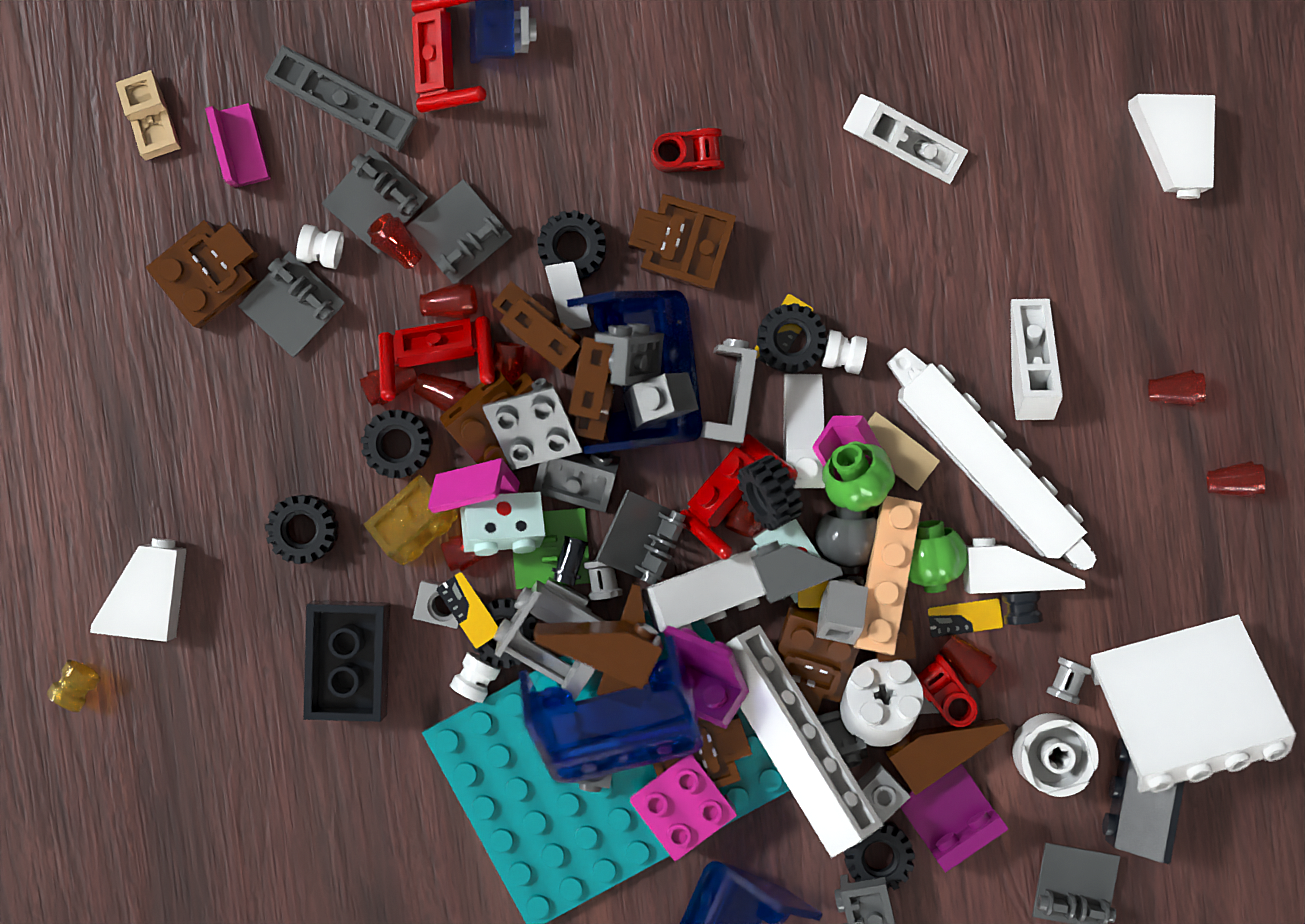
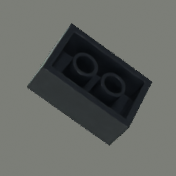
M314 600L306 604L303 720L381 722L387 716L390 602Z

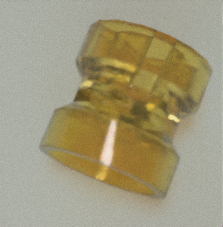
M69 659L61 669V678L59 681L51 684L47 691V696L53 702L69 711L80 712L86 703V694L88 691L96 688L101 678L88 666Z

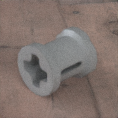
M596 560L584 562V568L589 570L592 592L589 594V600L607 599L623 595L622 589L618 588L615 568Z
M1059 657L1058 663L1060 667L1053 685L1049 686L1046 692L1079 705L1081 700L1078 697L1085 676L1090 675L1092 669ZM1073 672L1068 688L1065 689L1070 673Z

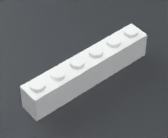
M758 625L726 643L725 645L734 652V658L743 673L742 676L749 690L740 708L831 858L884 826L761 626Z

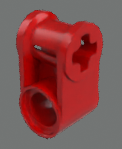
M703 128L687 132L662 134L653 144L651 150L652 164L656 169L665 173L684 171L708 172L724 169L725 163L720 160L719 137L722 136V130L720 128ZM705 143L707 144V156H706ZM665 144L673 145L678 150L679 158L672 162L664 161L659 156L658 149Z
M938 653L934 656V662L915 675L922 686L923 696L929 703L933 704L940 715L953 726L965 727L976 719L978 712L977 704L961 684L954 670ZM957 698L965 699L967 709L964 715L958 718L951 717L948 709L950 703Z

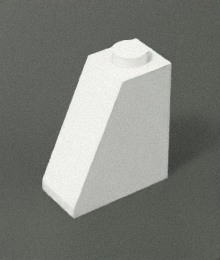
M1138 94L1129 100L1128 109L1164 192H1177V198L1195 199L1200 198V193L1213 188L1215 95Z
M152 538V544L139 546L91 624L90 633L165 642L176 638L187 548L175 547V540Z

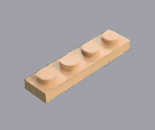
M886 496V499L880 504L876 534L865 587H868L864 630L855 642L854 648L894 655L922 505L920 502Z

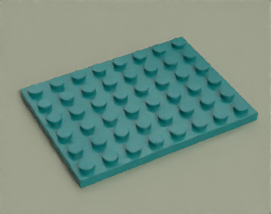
M647 608L644 610L646 624L655 629ZM703 618L691 623L692 631L698 634L701 639L710 643L716 641ZM658 632L657 634L661 638L663 649L653 667L651 678L658 679L651 702L644 700L641 709L596 695L603 674L599 670L595 669L575 701L561 694V684L534 670L486 696L483 703L475 702L422 732L526 924H545L670 856L630 803V797L657 777L642 735V728L687 713L662 701L658 694L678 663L664 632ZM565 655L559 656L560 659L570 665L575 661ZM740 707L735 714L739 715L752 755L735 760L741 778L740 781L718 788L723 796L726 794L735 805L737 816L725 825L790 791ZM580 730L618 736L610 789L602 787L601 792H589L579 789L578 783H572ZM591 754L584 759V765L588 770L597 772L604 768L605 761L601 756Z

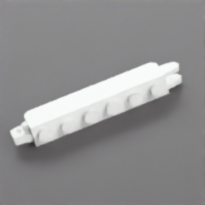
M906 348L891 358L887 365L902 386L899 389L898 401L1040 556H1046L1047 558H1060L1062 556L1066 562H1070L1069 565H1073V568L1077 567L1080 570L1085 571L1091 567L1093 568L1097 559H1095L1094 551H1091V548L1082 539L1087 531L1080 525L1084 521L1081 515L1069 504L1064 507L1054 497L1058 493L1056 488L1045 477L1042 476L1038 479L1029 469L1032 463L1028 457L1018 448L1012 451L1003 441L1007 437L1004 431L994 421L991 420L987 423L977 413L981 407L968 393L965 392L961 395L952 385L955 379L951 373L941 364L938 367H935L933 363L926 365Z

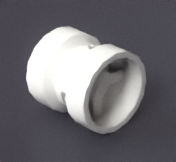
M304 224L297 243V261L309 264L313 261H320L324 267L336 269L342 255L344 233L330 230L325 234L317 226Z
M829 330L821 366L833 369L836 366L841 367L844 365L846 372L859 375L865 357L867 338L855 336L849 341L841 332Z
M468 651L462 662L464 668L460 674L454 676L450 687L470 700L483 703L488 694L487 686L489 682L496 679L501 669L499 666H490L491 663L481 660L480 655Z

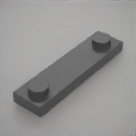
M284 45L281 46L265 76L268 82L399 153L418 121L417 117Z

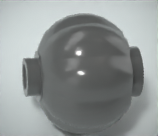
M837 505L836 510L827 511L819 520L815 530V544L819 554L824 560L839 566L843 574L860 573V567L868 565L870 562L877 528L876 513L867 510L854 512Z

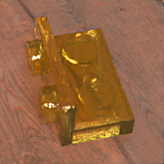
M420 474L363 524L386 555L402 566L417 559L422 554L423 549L436 537L445 534L450 529L452 523L458 518V514L453 509L437 513L430 511L428 504L433 487Z

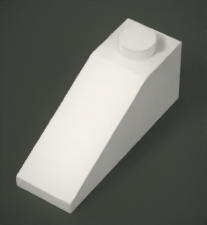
M860 94L843 126L845 130L948 184H951L968 152L967 149L882 102Z
M1012 299L1010 303L1012 391L1016 420H1054L1063 395L1050 299Z
M784 374L783 460L798 472V477L795 480L796 485H794L795 488H825V484L822 481V470L824 467L813 451V444L824 430L822 374Z
M973 538V545H966L968 563L963 572L964 591L970 594L1085 588L1084 580L1008 546L996 544L995 538Z

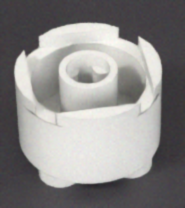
M877 659L866 661L853 670L840 702L842 722L852 735L855 734L865 740L864 743L876 747L896 744L908 734L923 705L922 686L917 676L911 670L910 665L905 661L878 662Z
M1055 713L1037 715L1019 727L1014 735L1012 752L1017 770L1031 785L1046 794L1055 797H1066L1076 794L1087 786L1094 770L1096 771L1099 755L1094 739L1082 726L1066 716ZM1057 747L1061 752H1058L1056 760L1052 761L1049 759V756L1053 754V749Z

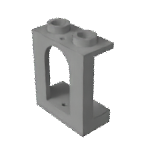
M726 339L723 345L718 344L714 348L713 354L737 357L727 425L703 422L700 437L743 443L757 350L748 349L749 342Z
M537 580L531 590L525 587L514 604V608L518 610L512 620L504 619L493 637L497 641L495 655L501 657L505 651L561 684V694L575 701L595 669L576 660L570 665L528 640L522 634L519 627L530 610L535 607L547 609L568 622H598L605 620Z

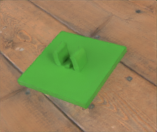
M585 508L543 511L545 537L541 546L529 553L519 554L513 552L516 589L532 588L537 580L546 584L549 577L553 579L555 572L551 570L552 567L556 568L565 540L564 536L588 542ZM588 545L586 546L578 572L581 579H576L575 584L590 583L589 570L584 568V562L589 561Z

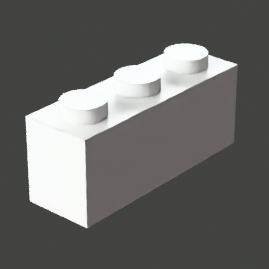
M756 550L740 552L732 555L727 560L721 559L641 589L655 630L663 632L667 625L679 630L682 628L692 630L691 623L703 618L705 624L726 617L725 610L736 605L739 611L760 604L758 597L765 595L751 560V557L757 555Z

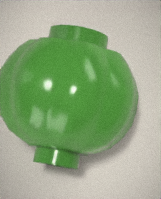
M854 441L834 450L822 470V481L825 484V491L829 499L835 505L841 508H848L854 512H862L870 507L881 504L886 499L888 492L894 485L895 473L891 466V460L884 449L874 444ZM865 455L873 459L871 466L868 463ZM834 466L838 471L839 475L841 476L843 482L836 480L834 475Z
M943 521L918 522L908 580L914 584L924 586V591L927 593L943 592L947 590L949 582L955 580L964 572L968 563L967 546L953 528L944 527Z

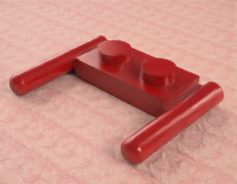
M412 0L411 8L415 13V16L412 17L415 92L420 95V98L416 101V107L419 112L424 113L485 100L487 92L482 86L450 91L454 89L451 18L450 13L446 12V8L477 0Z
M480 316L474 322H471L470 318L395 330L394 335L389 332H383L378 335L380 396L384 401H392L396 397L395 365L399 364L400 368L471 357L475 356V352H478L481 383L490 385L495 381L491 327L488 317Z
M750 434L744 436L743 443H740V448L736 446L691 498L687 503L690 507L680 512V514L686 516L683 522L686 524L685 528L723 560H727L732 556L733 549L710 528L712 526L716 528L740 500L741 495L744 494L743 491L739 490L738 483L741 482L737 479L738 471L766 455H772L775 457V460L779 459L782 462V468L786 467L789 470L788 476L790 479L794 478L796 480L798 477V472L795 468Z

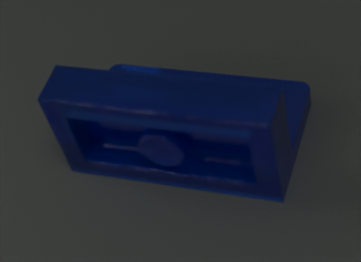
M477 0L469 2L470 63L478 64L482 58L513 59L515 56L514 0Z

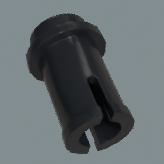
M564 536L565 540L556 568L552 567L551 571L555 572L553 580L574 586L576 579H581L578 572L588 542Z

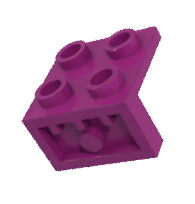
M667 625L663 632L678 663L658 692L661 700L726 729L749 693L742 676L743 673L734 658V652L721 642L715 641L710 643L701 639L698 634L688 628L679 630Z
M962 764L916 796L910 790L908 794L911 797L900 807L945 873L1008 830L1002 818L991 807Z

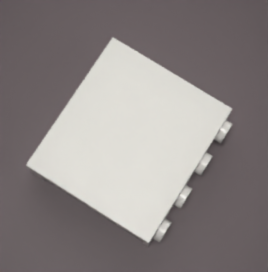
M1239 615L1091 655V677L1095 685L1100 684L1134 764L1139 777V793L1149 790L1155 793L1162 792L1171 788L1174 783L1185 780L1199 782L1207 779L1214 772L1228 769L1230 772L1239 771L1249 766L1251 762L1262 759L1275 761L1291 752L1296 734Z

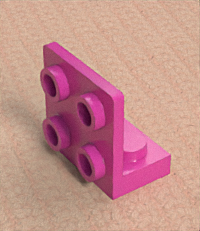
M691 753L684 756L630 797V803L674 861L680 859L737 816L735 805L726 794L722 795Z

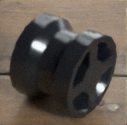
M1040 590L1002 593V601L1007 604L1004 623L1008 625H1021L1042 622L1043 615L1038 610L1037 603L1041 599Z

